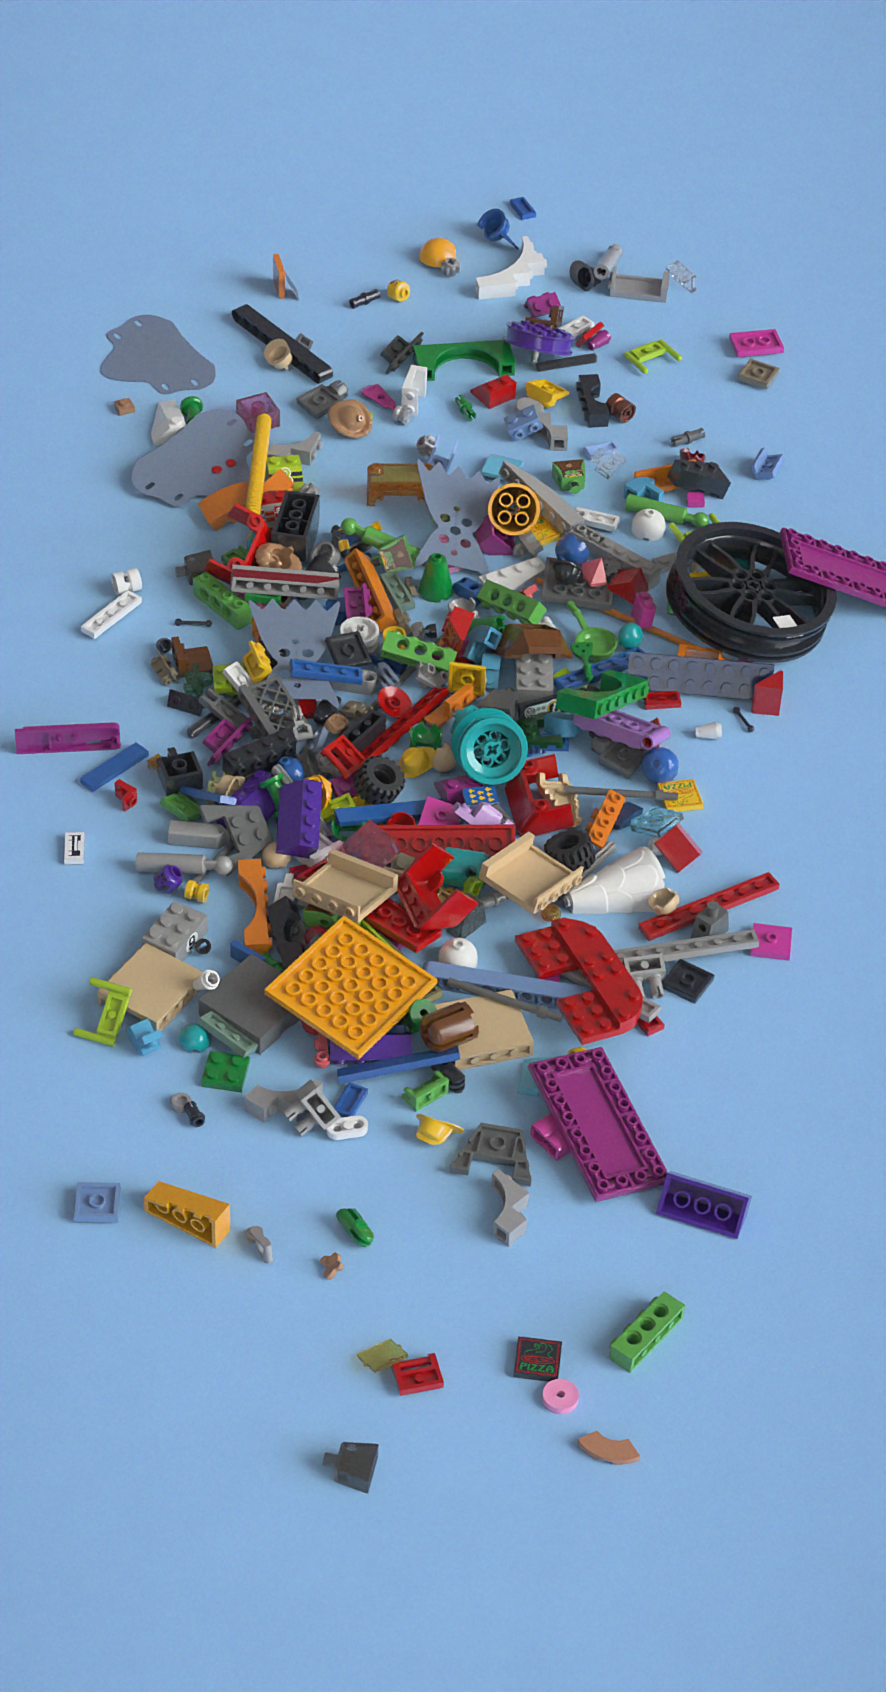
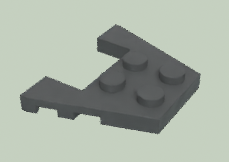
M201 805L199 807L205 824L224 819L236 848L237 854L228 856L233 863V867L226 876H229L238 869V860L251 859L273 841L259 806Z
M480 1123L469 1138L465 1148L461 1149L458 1153L457 1159L450 1164L449 1172L462 1175L469 1174L472 1159L515 1166L512 1180L519 1185L531 1186L532 1178L529 1171L522 1129Z

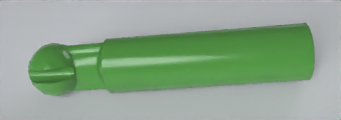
M628 494L625 510L637 513L643 509H654L660 512L666 521L678 524L688 521L692 522L696 528L708 525L709 523L708 516L703 512H698L695 515L689 514L687 508L633 494Z
M346 518L341 523L343 533L358 535L361 537L362 542L377 549L395 539V537L373 527L367 526L363 528L357 525L353 518ZM409 544L414 561L416 562L421 549Z

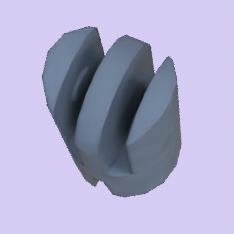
M385 662L377 663L379 668L374 666L372 670L377 675V681L383 688L387 687L386 683L395 686L392 679L394 678L399 682L398 676Z

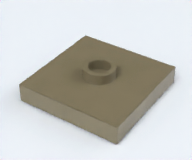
M749 359L737 375V380L767 390L778 375L780 368Z

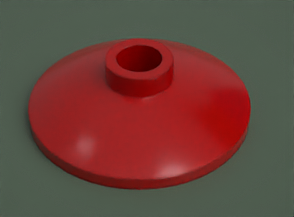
M387 686L378 693L377 701L380 708L391 717L400 718L412 707L409 696L398 687Z

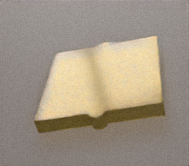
M390 1338L358 1353L357 1357L363 1362L364 1367H368L376 1373L408 1358V1353L402 1349L401 1345L396 1344Z

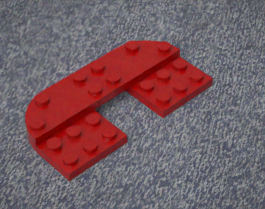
M562 917L551 920V926L515 935V943L539 979L580 969L593 990L556 1000L557 1008L563 1014L564 1019L581 1045L624 1034L636 1026L642 1012L643 996L641 990L604 935L595 926L580 920Z

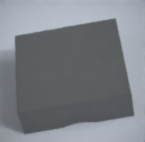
M253 954L249 955L221 979L215 989L207 991L198 999L200 1017L210 1011L215 1012L257 1043L258 1047L255 1052L259 1055L277 1041L286 1029L295 1025L300 1020L297 1016L265 995V988L282 972Z

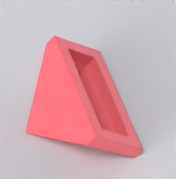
M602 558L582 564L583 578L590 587L606 585L607 581Z

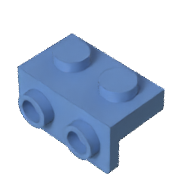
M534 404L504 418L507 430L513 441H517L544 428Z
M761 448L751 465V471L756 480H770L776 476L785 458L783 454L767 455L766 449Z

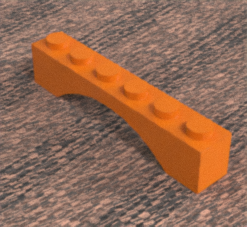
M261 859L238 860L239 888L247 893L256 907L254 918L244 930V945L260 955L262 953L265 955V952L269 953V949H273L272 937H268L271 934V923H267L268 911L265 907L269 906L268 894H264V892H267V880H263V878H266V868L262 866Z

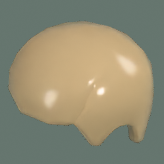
M443 743V748L436 749L432 760L435 770L441 773L448 772L457 765L453 757L451 745L448 743Z
M276 842L268 844L262 852L263 863L268 868H285L288 862H292V856L276 853Z
M665 887L653 893L648 899V904L658 915L670 914L679 905V896L675 890L672 892L668 887Z

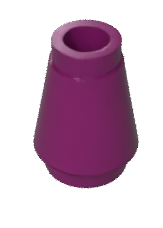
M599 330L587 343L588 348L593 351L608 344L611 340L609 332L607 330Z

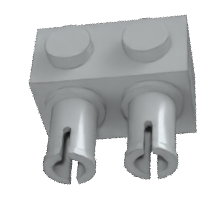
M662 953L623 958V965L640 988L643 997H645L642 986L644 983H650L653 999H657V995L658 998L665 996L661 982L666 973Z
M311 1079L295 1091V1094L298 1096L297 1100L283 1110V1113L290 1121L304 1110L310 1111L307 1117L297 1125H294L302 1136L316 1125H321L326 1130L341 1118Z

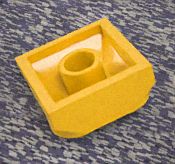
M546 379L528 381L525 386L526 395L539 401L546 408L555 406L556 400L566 397L570 393Z
M450 662L448 692L455 693L469 683L474 686L473 695L484 697L487 681L486 667Z

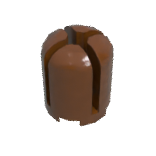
M465 1001L462 1003L457 1002L423 1016L420 1021V1034L425 1045L432 1052L441 1053L478 1038L479 1026H474L471 1014L474 1012Z

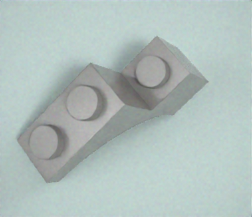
M538 413L544 428L534 433L547 441L550 451H567V425H551L550 413Z
M314 431L308 439L296 444H271L267 457L299 455L301 464L310 466L313 459H316L318 450L322 448L323 440H321V433Z
M315 1079L313 1081L314 1084L322 1092V1082ZM257 1085L244 1097L245 1111L265 1122L269 1117H273L277 1110L283 1113V1110L297 1100L296 1090L274 1091ZM304 1110L293 1120L297 1122L302 1116H306L309 1110Z
M497 1169L492 1173L491 1187L501 1197L504 1208L499 1217L494 1221L493 1235L509 1247L526 1233L527 1219L521 1211L528 1206L529 1192L525 1187L513 1181L508 1174H504Z

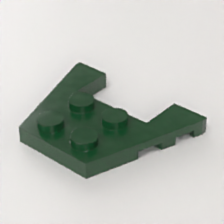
M553 710L515 721L526 736L528 748H530V745H539L540 748L546 749L548 745H556V749L563 748L560 734L541 737L538 726H544V715L553 712Z

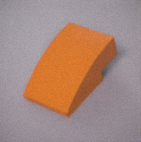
M247 481L222 488L198 503L209 525L216 531L229 521L233 524L237 522L227 515L235 503L246 507Z

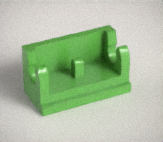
M438 1070L433 1072L435 1076L431 1077L429 1081L415 1089L404 1088L406 1093L402 1094V1099L415 1112L448 1094L449 1079L445 1078Z

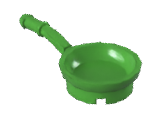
M568 601L567 608L576 617L582 629L577 634L575 643H593L592 654L588 660L597 663L612 657L618 644L616 636L604 628L588 627L575 603Z

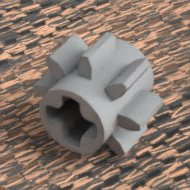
M452 257L447 258L445 262L442 261L441 272L447 277H454L456 273H460V262H457Z
M424 435L418 439L416 446L419 454L429 456L435 442L434 437Z
M311 482L309 485L304 483L300 488L302 493L319 495L320 489Z

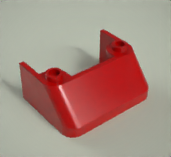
M237 503L233 505L227 516L256 532L245 560L234 557L225 566L210 558L202 570L203 572L207 571L213 577L231 585L232 565L259 567L256 563L255 552L261 544L271 543L272 533L262 516Z
M555 754L526 760L521 771L505 785L506 797L517 834L520 837L528 832L538 836L575 826L570 803L551 807L550 802L546 799L533 801L529 784L536 783V774L538 772L545 774V780L559 777Z
M433 843L398 877L397 893L414 927L421 931L455 927L478 905L477 901L457 889L441 903L435 891L443 884L444 876L441 871L454 859V856Z

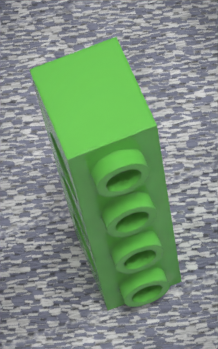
M207 571L193 578V595L234 628L240 630L251 624L252 612L248 603Z
M488 579L476 596L484 608H493L496 613L500 615L504 613L511 620L515 621L518 619L522 624H538L547 610L539 601Z
M387 631L380 656L416 668L419 662L425 665L431 663L439 673L443 670L449 673V664L455 661L457 652L450 647L436 646L435 643L430 641H420L414 636H404L398 631ZM404 645L406 649L402 650L399 649L397 646ZM420 650L423 652V654L418 655L415 653V651ZM432 656H439L440 660H434Z
M665 1291L659 1297L655 1296L650 1302L649 1307L646 1310H641L636 1320L632 1324L629 1323L624 1328L623 1333L611 1341L609 1345V1359L631 1373L683 1319L685 1304Z

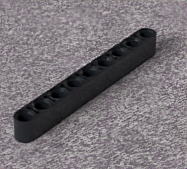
M248 304L232 310L234 321L265 345L275 339H284L292 355L290 364L315 383L320 384L333 377V370L327 363Z

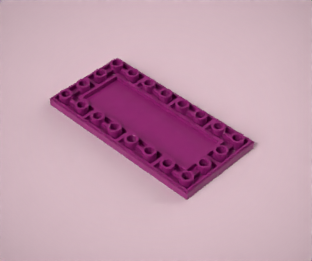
M782 527L780 536L788 573L886 607V562L876 561L870 556H862L856 551L845 550L841 546H834L823 539L818 540L809 534H801L792 528Z
M602 1047L529 1063L527 1068L595 1202L664 1185L668 1171Z

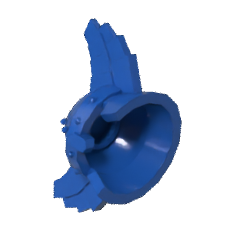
M491 209L481 216L477 226L484 229V236L488 240L498 241L504 238L517 250L519 249L507 236L510 225L502 210Z

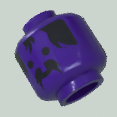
M167 864L163 866L153 876L155 888L164 893L174 891L182 883L181 870L174 865Z

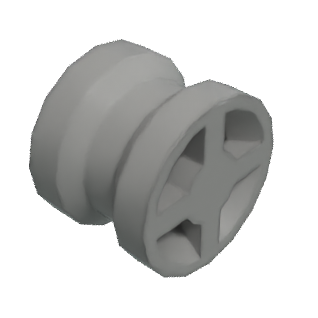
M398 405L394 409L392 419L395 422L400 421L402 424L407 425L412 411L408 408L403 409L402 406Z

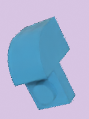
M637 477L625 484L623 498L627 499L628 494H633L662 502L664 490L655 486V480L652 478Z
M478 625L474 627L465 638L469 643L463 657L479 665L486 648L496 650L502 633L491 626Z
M483 653L481 666L486 667L487 681L485 689L498 690L501 656Z
M555 711L544 715V732L551 735L560 734L561 737H575L578 732L586 730H582L579 726L573 724L574 714L568 715Z
M149 1019L136 1023L125 1030L132 1046L140 1056H145L161 1049L159 1040L163 1035L160 1029L154 1032Z

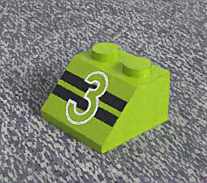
M299 455L267 457V480L279 469H282L294 483L292 488L294 492H302L300 488L304 482Z

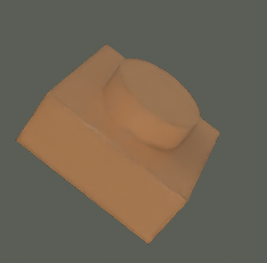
M130 398L114 401V407L119 416L135 412V406Z

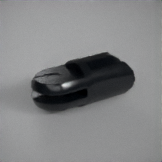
M337 696L340 706L342 700L340 697ZM322 699L314 712V722L317 725L324 726L326 720L335 714L337 708L328 700Z
M447 1062L431 1066L433 1072L438 1070L445 1078L449 1079V1088L454 1093H462L465 1088V1075L453 1063Z

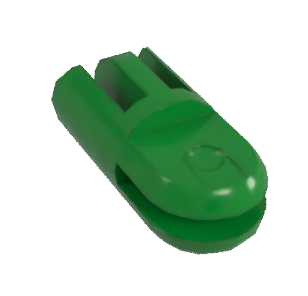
M355 1208L338 1210L336 1213L337 1220L354 1242L361 1247L370 1246L374 1240V1234Z

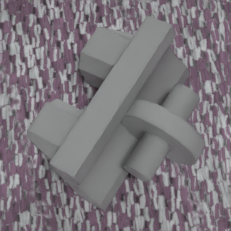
M530 530L524 535H517L521 542L515 544L513 554L520 558L525 557L526 553H528L532 559L537 557L536 554L544 549Z
M419 662L417 664L418 670L415 679L419 681L421 688H426L427 686L431 688H444L448 682L449 673L444 670L439 673L431 663L425 665Z
M322 750L316 754L315 763L308 766L310 771H317L318 775L327 777L330 773L333 778L342 776L326 756L323 757L320 754ZM337 757L340 760V762L344 765L345 763L339 757Z

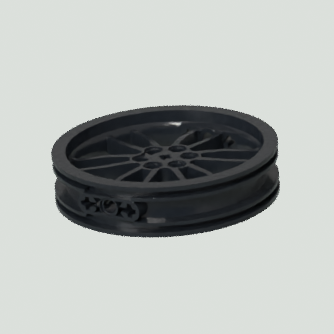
M743 522L712 523L689 533L677 550L674 563L666 580V595L669 605L677 619L689 632L714 649L754 662H786L810 653L821 641L837 601L835 589L788 573L779 532ZM732 557L748 559L746 570ZM696 562L710 576L691 577L687 566ZM755 562L767 567L763 571L756 569ZM774 569L787 578L771 580L768 577L771 570ZM734 604L730 615L714 606ZM811 605L815 618L807 622L791 606ZM739 612L747 614V622L734 617ZM756 613L771 627L754 625ZM790 615L797 626L780 628L773 617Z

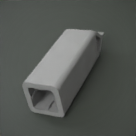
M170 820L168 829L169 845L220 849L231 841L229 831L221 824Z

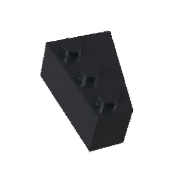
M686 459L675 460L667 476L676 487L691 491L699 489L704 491L705 495H709V493L717 494L720 499L724 498L731 484L715 462L688 461Z

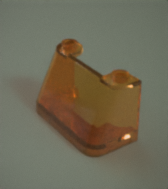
M372 463L369 465L366 481L367 506H375L378 499L383 501L384 496H417V501L422 499L426 502L418 464ZM430 463L424 464L428 471L434 467Z

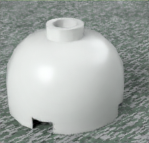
M640 510L632 520L631 532L640 540H643V538H649L648 541L659 540L664 536L666 528L665 519L657 510Z
M452 938L441 946L438 962L476 968L478 964L477 949L467 939Z

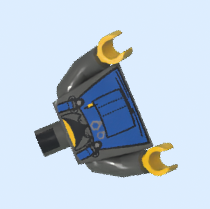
M379 521L370 525V527L379 531L383 530ZM334 525L331 529V544L339 550L340 555L344 559L355 548L362 553L372 548V546L362 542L360 536L343 533L338 525Z

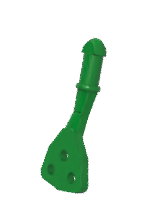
M573 643L570 645V649L577 658L582 660L584 678L590 682L593 679V674L588 658L592 654L593 643Z

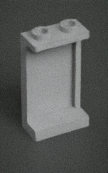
M614 266L608 281L610 296L666 303L670 272L664 271L663 279L617 274V266Z

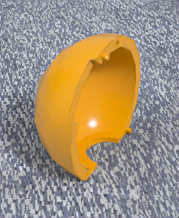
M437 237L430 239L423 244L419 251L420 261L432 267L441 268L442 261L445 262L450 257L456 259L454 244L445 238Z

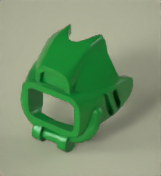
M420 722L415 728L411 726L409 748H417V746L433 747L434 750L442 748L443 729L440 730L436 723H433L429 729L424 726L423 722Z
M334 820L331 821L332 834L338 841L341 840L345 843V846H353L354 843L361 839V825L339 827L335 824ZM339 831H357L358 834L354 837H343L339 835Z

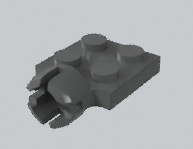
M337 380L329 386L321 384L296 398L297 404L316 419H319L329 412L332 405L343 401L348 396V389L341 380Z
M595 736L591 743V750L600 755L598 762L628 779L641 766L643 756L649 751L643 747L642 749L630 748L627 744L614 742L606 736H600L601 738Z

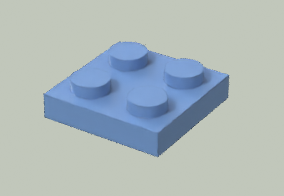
M77 1182L74 1222H118L120 1183Z

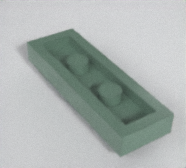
M397 571L380 574V581L395 607H400L402 611L414 609L415 602Z
M210 1011L199 1018L198 1024L243 1058L256 1051L257 1043L215 1012Z

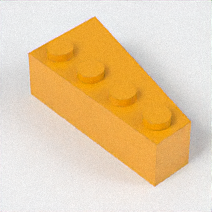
M158 1181L144 1197L145 1212L214 1248L230 1232V1204L161 1181Z

